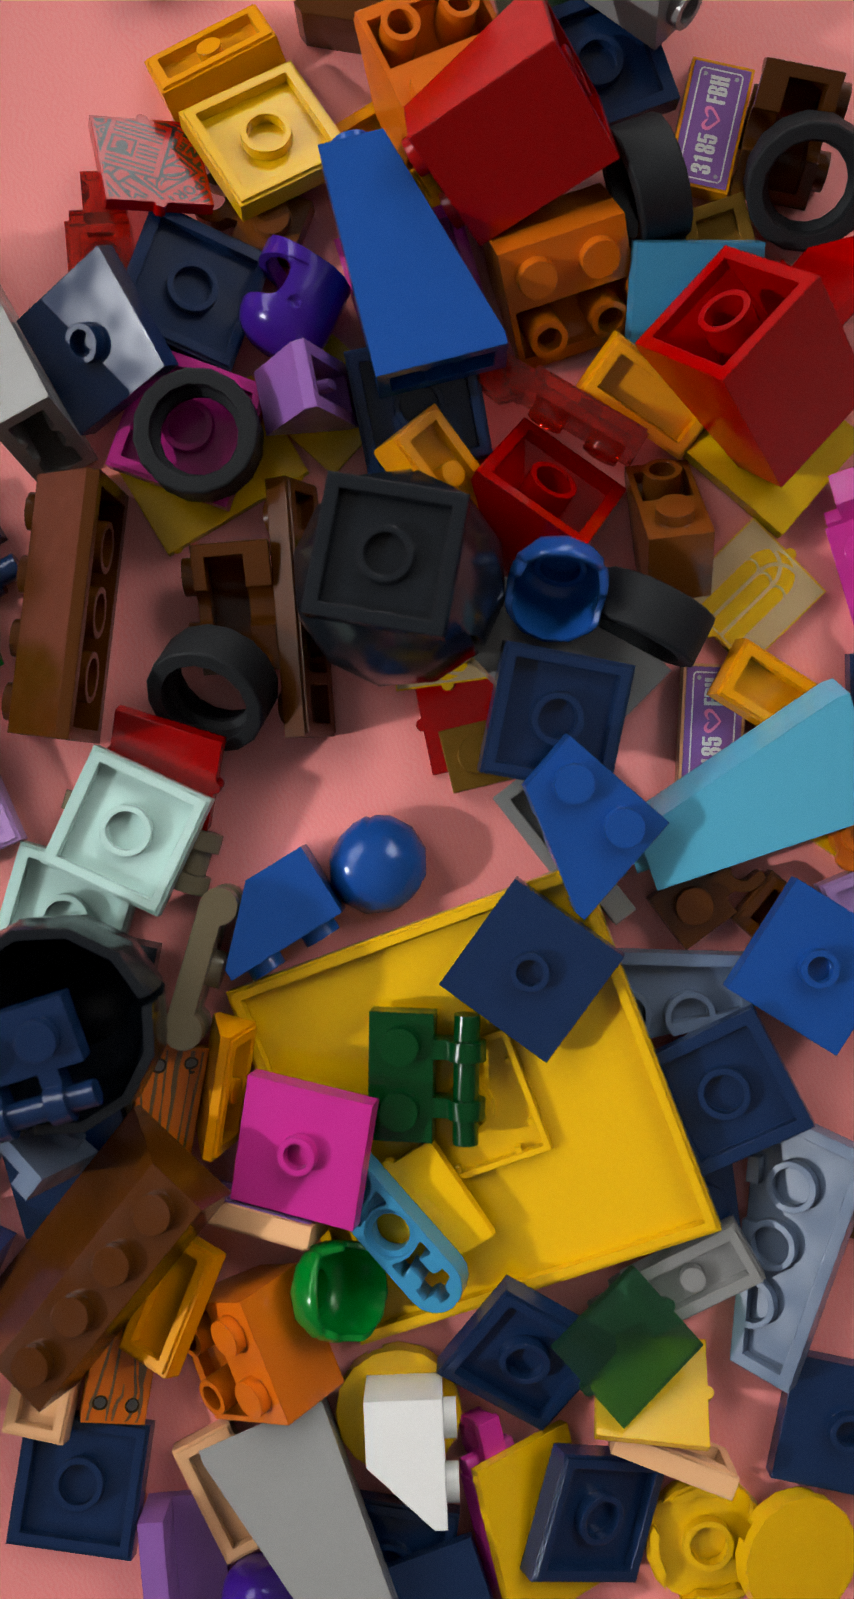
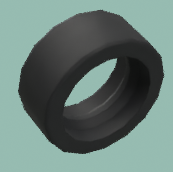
M805 110L781 118L762 133L748 156L743 185L749 217L764 239L783 250L805 252L808 247L842 239L854 230V125L833 112ZM806 141L825 142L837 149L846 162L848 180L845 192L835 208L824 216L806 222L790 220L778 213L770 201L768 182L771 169L780 155L793 145Z
M651 111L610 126L620 158L602 169L606 190L625 212L629 247L631 248L632 240H682L686 238L692 229V192L686 164L679 143L669 123L661 113Z
M186 367L162 376L144 392L134 414L133 442L141 464L166 491L186 501L213 503L235 495L253 478L263 457L264 431L251 399L233 379L212 369ZM193 398H209L224 405L233 415L238 428L237 447L231 459L219 470L206 475L188 474L176 468L166 458L161 444L162 426L167 415L180 403Z
M607 567L609 570V589L598 627L665 663L679 667H692L714 625L715 617L710 611L692 597L653 577L627 568Z
M211 624L187 627L173 637L154 663L146 681L148 701L156 716L226 737L224 751L239 750L255 740L278 698V676L269 657L251 639L231 628ZM195 666L210 669L225 677L240 692L246 709L233 711L222 709L200 699L189 688L181 668Z

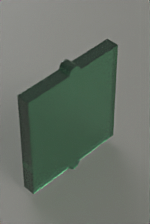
M632 1264L550 1346L581 1380L579 1389L584 1395H594L624 1429L703 1346L702 1342L674 1312L676 1308L675 1302L667 1296L661 1297Z

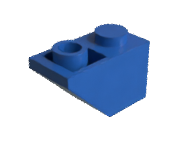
M307 844L300 846L245 881L225 971L231 981L246 972L255 981L283 964L286 960L280 951L302 938L308 948L340 928L334 917L341 914L346 907Z

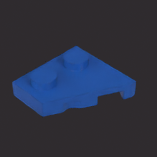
M568 734L563 735L522 783L531 809L536 815L544 834L543 838L550 856L558 868L569 895L570 905L584 920L669 824L664 817Z

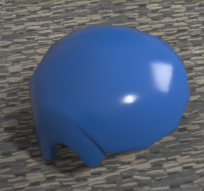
M571 536L539 537L518 552L511 564L505 594L507 614L521 632L542 642H570L591 633L600 622L602 609L608 595L609 570L604 565V558L593 546Z
M390 815L365 816L354 822L338 838L332 847L329 858L331 885L345 904L365 914L391 912L400 908L416 894L426 876V848L412 826Z

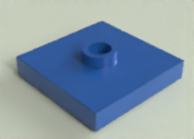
M791 876L723 985L837 1056L854 1030V913L798 878Z

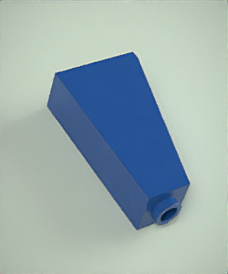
M384 128L369 132L360 129L348 130L338 134L330 142L318 144L323 175L379 398L382 399L506 367L508 340L505 329Z

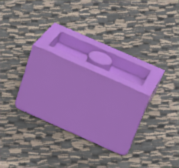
M191 1490L149 1493L137 1522L143 1599H221L224 1580L230 1571V1565H227Z

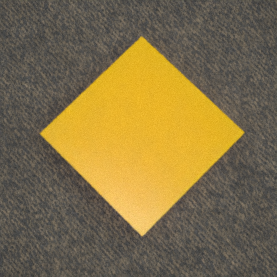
M558 869L525 881L615 946L599 904L585 920L572 909L568 900L569 895ZM508 887L227 991L226 995L234 1016L256 1022L257 1032L252 1058L254 1068L368 1096L369 1011L373 1006L437 1009V1034L454 1035V1013L476 1011L440 986L439 983ZM622 962L614 970L547 1063L480 1015V1037L486 1039V1061L480 1063L479 1095L485 1097L486 1103L485 1119L479 1122L478 1145L474 1147H458L453 1145V1121L447 1118H436V1136L434 1139L496 1229V1233L493 1237L462 1255L468 1266L469 1277L467 1285L457 1304L444 1313H430L421 1310L386 1273L388 1296L383 1318L372 1335L366 1340L361 1341L360 1345L477 1309L506 1275L537 1290L722 1231L720 1219L700 1171ZM437 1060L436 1092H453V1063L448 1060ZM373 1140L371 1152L382 1164L387 1157L397 1159L421 1143ZM330 1225L328 1231L320 1238L321 1242L325 1240L359 1242L351 1231ZM443 1269L425 1277V1281L431 1287L438 1283L446 1285L449 1279L448 1273Z

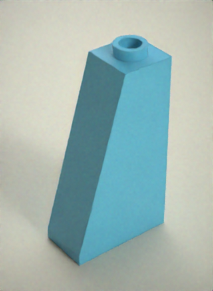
M833 678L820 682L646 801L669 824L634 863L637 874L650 870L656 889L659 891L853 826L854 706L850 693Z

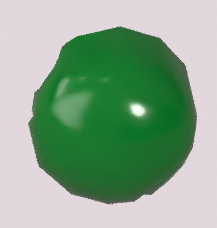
M325 1240L312 1245L309 1251L303 1253L294 1271L290 1295L295 1320L312 1338H317L320 1341L340 1343L366 1340L372 1335L383 1318L388 1296L386 1271L360 1242Z

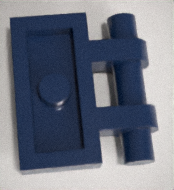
M68 988L0 1009V1144L19 1138L23 1129L48 1121L55 1127L75 1121L79 1118L80 1111L100 1106L103 1103V1094L97 1079L92 1078L73 1084L67 1069L69 1065L84 1061L91 1053ZM38 1076L42 1087V1094L14 1102L8 1085Z

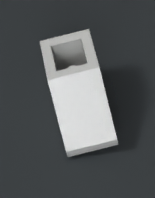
M436 1372L366 1375L363 1400L366 1468L434 1531H448V1503H460L459 1461L446 1460L445 1439L457 1438L456 1396H443L442 1376Z

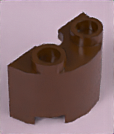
M771 57L764 58L759 84H754L738 146L741 152L735 174L731 179L730 196L743 191L744 198L746 199L743 179L748 156L762 133L781 118L805 110L833 112L844 119L852 93V83L844 82L847 72ZM806 141L796 144L780 155L771 169L768 182L769 197L773 205L805 211L810 192H821L831 161V152L821 150L823 142Z
M268 539L189 545L190 558L181 559V579L185 596H197L200 622H190L188 627L211 624L231 628L251 639L269 657L274 670L280 669L270 558L271 551ZM203 668L204 676L217 675L214 671Z

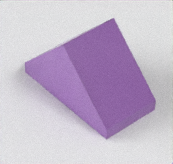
M305 338L291 341L254 371L266 436L343 431L358 427L346 364Z

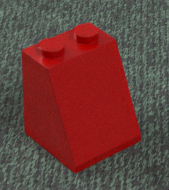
M513 0L404 106L407 136L402 139V145L408 159L421 177L429 173L432 174L442 189L438 193V197L448 219L458 230L466 225L479 246L620 158L601 98L547 0Z
M725 245L635 342L644 358L738 467L781 488L854 410V352L820 276Z

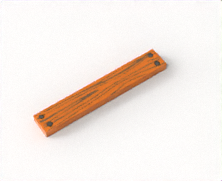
M167 1043L142 1095L133 1101L132 1108L140 1105L191 1153L209 1048L207 1045L197 1044L190 1050L178 1051ZM127 1323L86 1373L79 1411L81 1423L145 1425L154 1372L118 1348Z

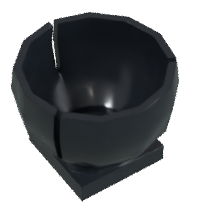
M404 469L361 475L328 470L322 502L316 506L294 552L296 610L299 614V621L329 663L375 685L389 686L438 681L479 653L471 640V635L476 638L475 642L483 648L499 616L506 594L502 542L477 508L470 494L464 493L419 470Z
M88 914L23 918L0 931V1009L68 988L91 1053L84 1061L69 1065L67 1069L73 1084L95 1078L99 1082L103 1094L102 1105L80 1111L77 1120L56 1127L50 1121L36 1125L34 1135L86 1132L142 1095L167 1044L165 983L162 981L163 977L157 970L162 943L132 937ZM38 1076L8 1085L14 1102L42 1094V1087ZM34 1126L23 1129L21 1132L26 1134Z

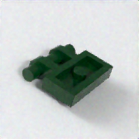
M373 1006L369 1011L368 1096L379 1098L373 1140L433 1143L436 1136V1118H447L453 1121V1145L458 1147H474L478 1145L479 1122L485 1119L486 1103L485 1097L479 1095L480 1063L486 1061V1039L480 1037L479 1013L469 1011L454 1013V1035L437 1034V1009ZM437 1060H448L453 1063V1092H436Z

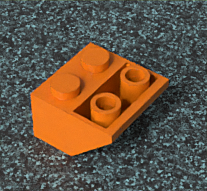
M384 0L354 13L353 21L376 117L408 170L414 167L402 145V139L407 136L404 106L497 17L490 0Z
M601 183L557 197L482 245L490 283L521 373L603 346L614 330L625 336L630 269V248L625 212Z
M297 1263L261 1264L215 1282L188 1354L191 1355L201 1380L199 1390L202 1400L216 1419L289 1426L345 1382L330 1343L312 1338L295 1320L290 1290Z

